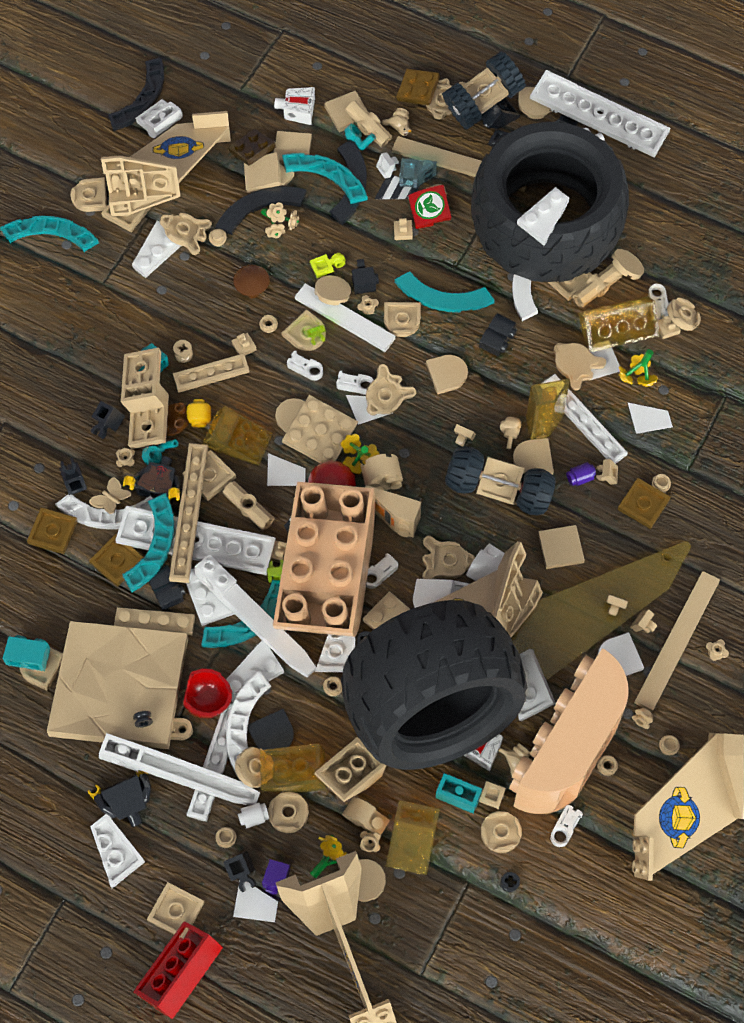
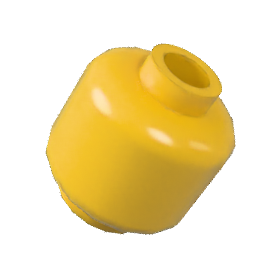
M195 399L193 403L187 406V419L192 427H206V424L211 421V406L205 403L203 399Z

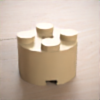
M380 454L365 460L366 464H361L365 486L368 485L381 490L402 487L403 477L398 457L391 454L392 457Z

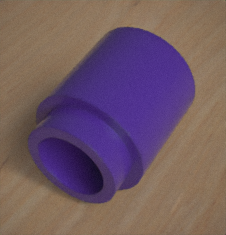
M588 462L570 468V471L566 472L571 486H579L592 481L596 475L594 466Z

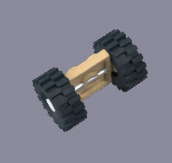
M500 51L487 60V68L463 86L456 83L443 92V99L446 105H448V109L451 110L452 115L455 116L456 120L465 129H469L482 119L481 114L506 96L512 98L525 88L526 84L522 74L505 52Z

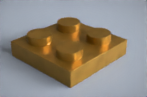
M407 69L396 96L397 100L430 105L440 79L439 73Z
M637 478L618 506V510L651 529L671 497Z
M40 508L27 543L64 554L78 520L73 516Z
M115 534L89 560V563L118 587L124 581L122 574L133 568L144 557L131 546L117 544V534Z

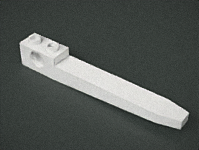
M210 554L195 566V576L291 668L305 677H309L316 670V666L305 650L284 630L274 629V620L236 584L237 580Z
M106 733L99 751V759L137 772L140 770L233 803L253 805L257 803L260 792L241 781Z

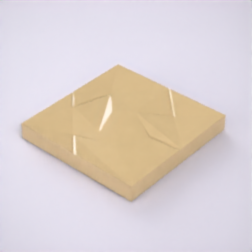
M70 621L47 727L49 737L103 742L106 733L145 747L169 749L188 644L187 633ZM140 711H150V718H152L153 723L147 727L137 728L134 724L136 721L133 719V715Z

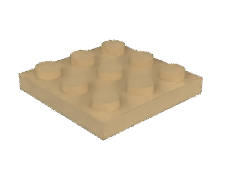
M309 395L282 439V443L319 463L330 460L336 461L343 450L341 447L342 440L345 439L346 435L353 433L358 421Z

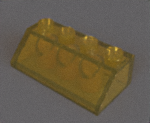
M649 296L579 312L581 330L590 352L660 336L656 302Z
M569 379L531 385L526 416L531 440L550 437L562 420L569 389Z

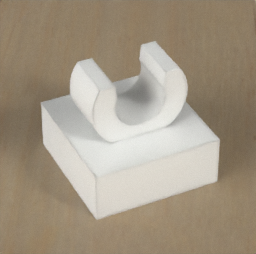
M381 153L376 167L384 178H390L392 172L396 170L395 165L399 164V161L396 157H390L388 153Z

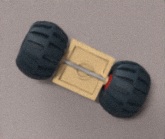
M462 446L454 450L445 479L446 485L457 493H471L475 490L480 478L476 494L513 505L517 490H519L516 503L523 512L529 515H541L547 511L556 483L555 477L550 472L542 468L529 469L525 472L520 483L524 467L487 457L482 471L484 456L477 449Z

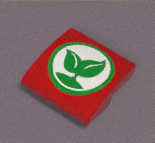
M444 185L430 187L408 195L416 229L430 227L434 223L451 220Z

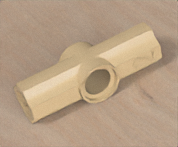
M353 100L348 105L345 112L357 123L359 130L364 135L373 133L376 136L374 141L380 147L387 145L392 139V135L380 124L378 117L372 112L369 113L357 100Z
M611 264L601 273L593 274L586 284L573 294L572 298L579 307H584L597 296L602 297L609 290L610 286L622 277V274Z
M235 481L230 482L223 490V494L241 510L243 516L249 517L260 529L265 530L272 525L275 518L256 501L253 495L248 494ZM246 504H252V505H253L252 507H249V508L244 507Z

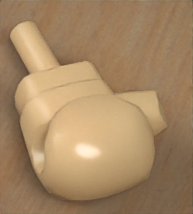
M507 417L500 423V430L504 433V437L508 438L507 449H511L512 440L517 439L520 432L521 420L517 417Z

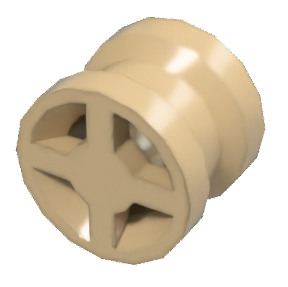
M179 340L174 344L173 350L176 360L181 363L189 362L193 357L190 342Z

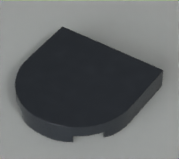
M284 709L247 725L256 747L265 750L269 755L277 756L285 753L293 742V727Z

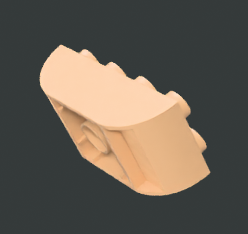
M297 482L273 621L274 629L351 637L357 635L362 616L375 520L374 488Z
M603 648L595 660L585 655L574 674L576 678L570 688L572 691L565 688L554 706L555 713L550 721L555 726L544 722L533 741L535 745L530 753L534 760L523 756L512 775L513 781L509 787L510 790L517 793L513 807L528 813L548 814L559 811L571 804L579 795L616 733L627 704L628 682L620 663Z

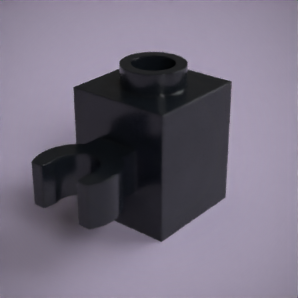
M358 259L357 269L351 270L355 295L375 292L376 284H379L378 274L374 273L373 267L365 268L364 259Z
M100 401L91 416L98 421V424L91 429V433L94 435L98 434V437L104 439L108 428L115 432L117 431L125 415L114 407Z
M70 458L71 464L64 465V462L61 461L59 469L68 494L72 495L86 490L87 487L78 462Z
M248 851L223 862L230 880L233 881L239 878V889L241 892L246 891L245 882H249L252 888L256 887L255 880L249 876V873L255 871Z

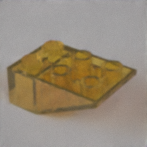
M224 406L216 412L202 444L208 445V447L219 453L259 465L273 433Z
M399 800L386 867L427 875L440 809Z

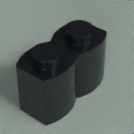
M497 313L479 342V348L497 357L501 353H505L509 346L507 342L510 338L514 339L517 333L516 322Z
M167 564L163 565L149 581L163 611L184 602L183 595H185L181 584L177 585L176 582L169 581L170 569Z

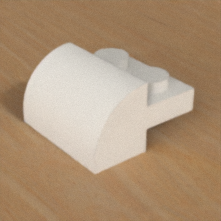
M161 99L135 119L140 126L148 131L150 137L155 138L182 119L183 115L178 106L171 101L167 103Z
M488 544L484 550L481 549L466 575L477 581L498 570V566L505 553Z

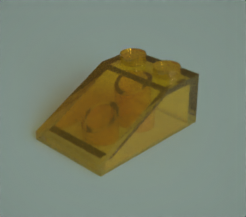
M320 743L260 750L261 790L287 792L327 790L326 785L314 774L326 763L325 750Z

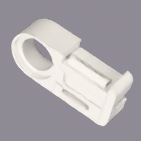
M653 284L649 288L648 298L649 303L652 305L653 319L660 320L663 317L669 316L667 311L668 300L664 286ZM659 290L662 295L654 296L652 291Z
M293 351L291 358L287 360V367L310 380L316 381L323 376V367L319 362L313 359L309 361L298 355L297 351ZM312 368L320 370L316 375L311 374L309 371Z
M340 371L336 385L339 390L366 395L367 389L362 388L361 383L367 381L371 384L374 380L367 375L358 374V376H354Z
M385 554V557L375 567L372 565L368 569V575H375L377 580L374 583L367 582V588H376L398 569V562L390 554Z
M571 805L565 807L551 833L550 839L553 845L557 847L567 845L576 824L582 818L583 813L580 810L575 811ZM556 832H563L566 835V840L563 842L556 841L554 838Z

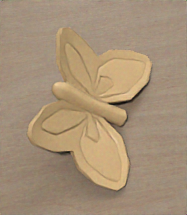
M115 477L108 481V492L104 490L102 492L103 495L93 496L89 500V504L96 508H104L107 513L113 514L116 510V504H120V500L131 496L130 491L121 489V484Z

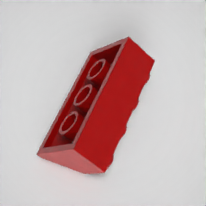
M184 921L133 992L155 1009L173 1019L223 947L209 934ZM185 928H188L189 930L186 933L184 939L181 938L180 935L183 933Z

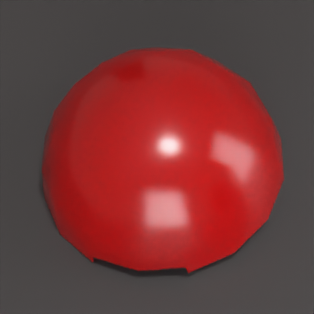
M333 460L322 462L315 466L308 479V483L356 487L355 475L351 469L342 462Z
M213 669L192 671L183 700L184 707L191 714L199 718H213L223 713L232 700V689L228 681L220 672Z

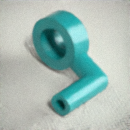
M349 124L345 128L346 138L354 141L359 150H364L376 139V136L371 133L362 141V133L354 124Z
M171 440L158 446L145 447L142 451L143 461L147 465L150 462L159 463L162 458L161 453L165 449L177 447L178 441Z

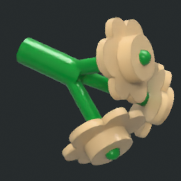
M279 202L270 204V209L263 208L261 211L262 215L271 220V227L265 229L268 237L279 238L281 234L285 233L284 225L275 224L276 221H289V230L297 227L299 223L297 210L291 213L290 218L284 217L287 212L283 209V204Z

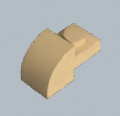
M355 797L351 799L342 813L345 818L356 826H361L369 833L378 832L380 836L390 821L376 811L374 806Z

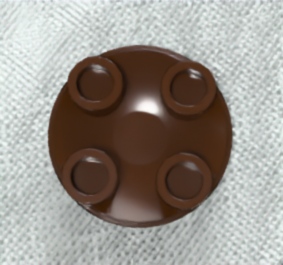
M258 265L244 266L234 276V287L236 290L252 299L263 293L270 283L267 271Z
M182 402L168 405L166 436H174L182 432L189 424L187 407Z

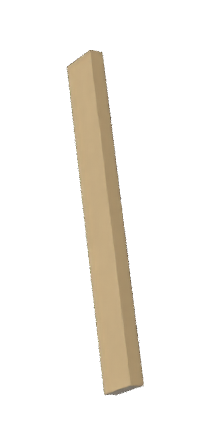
M400 136L397 137L392 148V153L473 177L476 176L482 162L481 160ZM526 186L520 188L519 190L524 192Z
M189 443L169 581L189 583L208 445Z
M702 571L634 702L635 704L653 712L720 579Z

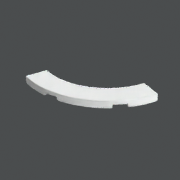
M514 274L512 286L514 306L521 321H524L538 314V310L531 295V280Z
M69 494L55 504L62 513L76 517L78 523L99 529H119L125 509H116L113 514H109L105 509L90 507ZM149 496L130 507L152 511L148 501L153 498Z
M260 670L238 692L228 715L226 746L236 776V758L241 751L248 748L246 734L250 713L257 700L271 687Z

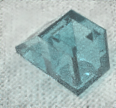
M402 158L399 186L419 187L436 175L437 161Z

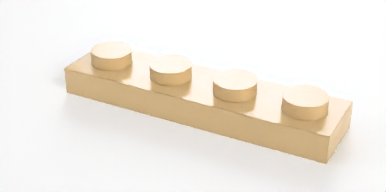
M240 354L173 373V377L179 393L249 373V367L245 355Z
M117 608L114 626L180 632L193 636L195 615Z

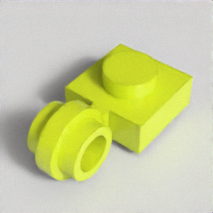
M341 253L334 254L331 259H328L325 254L310 260V265L316 277L320 278L334 272L332 266L336 268L343 267L346 259Z

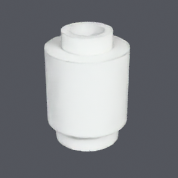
M256 803L241 808V813L238 814L241 826L245 825L246 829L265 823V820L269 819L265 803Z

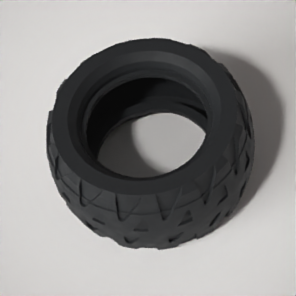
M560 122L534 123L521 126L511 133L503 135L495 142L490 153L485 155L473 182L471 214L476 234L480 238L484 251L490 258H493L501 265L505 271L536 282H564L593 271L612 252L625 227L629 207V190L621 160L617 159L613 149L604 140L584 128ZM536 183H554L566 186L579 193L590 207L584 215L575 220L556 223L545 246L517 225V220L524 214L520 213L509 199L520 188Z
M445 600L425 604L403 612L384 622L366 635L351 651L343 667V675L341 677L344 704L355 733L378 762L402 770L422 769L440 765L466 755L486 744L500 734L517 717L526 699L525 692L528 688L521 656L509 633L491 612H487L483 606L463 600Z

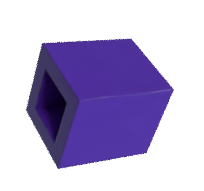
M269 860L262 881L266 892L277 895L276 882L289 877L290 865Z

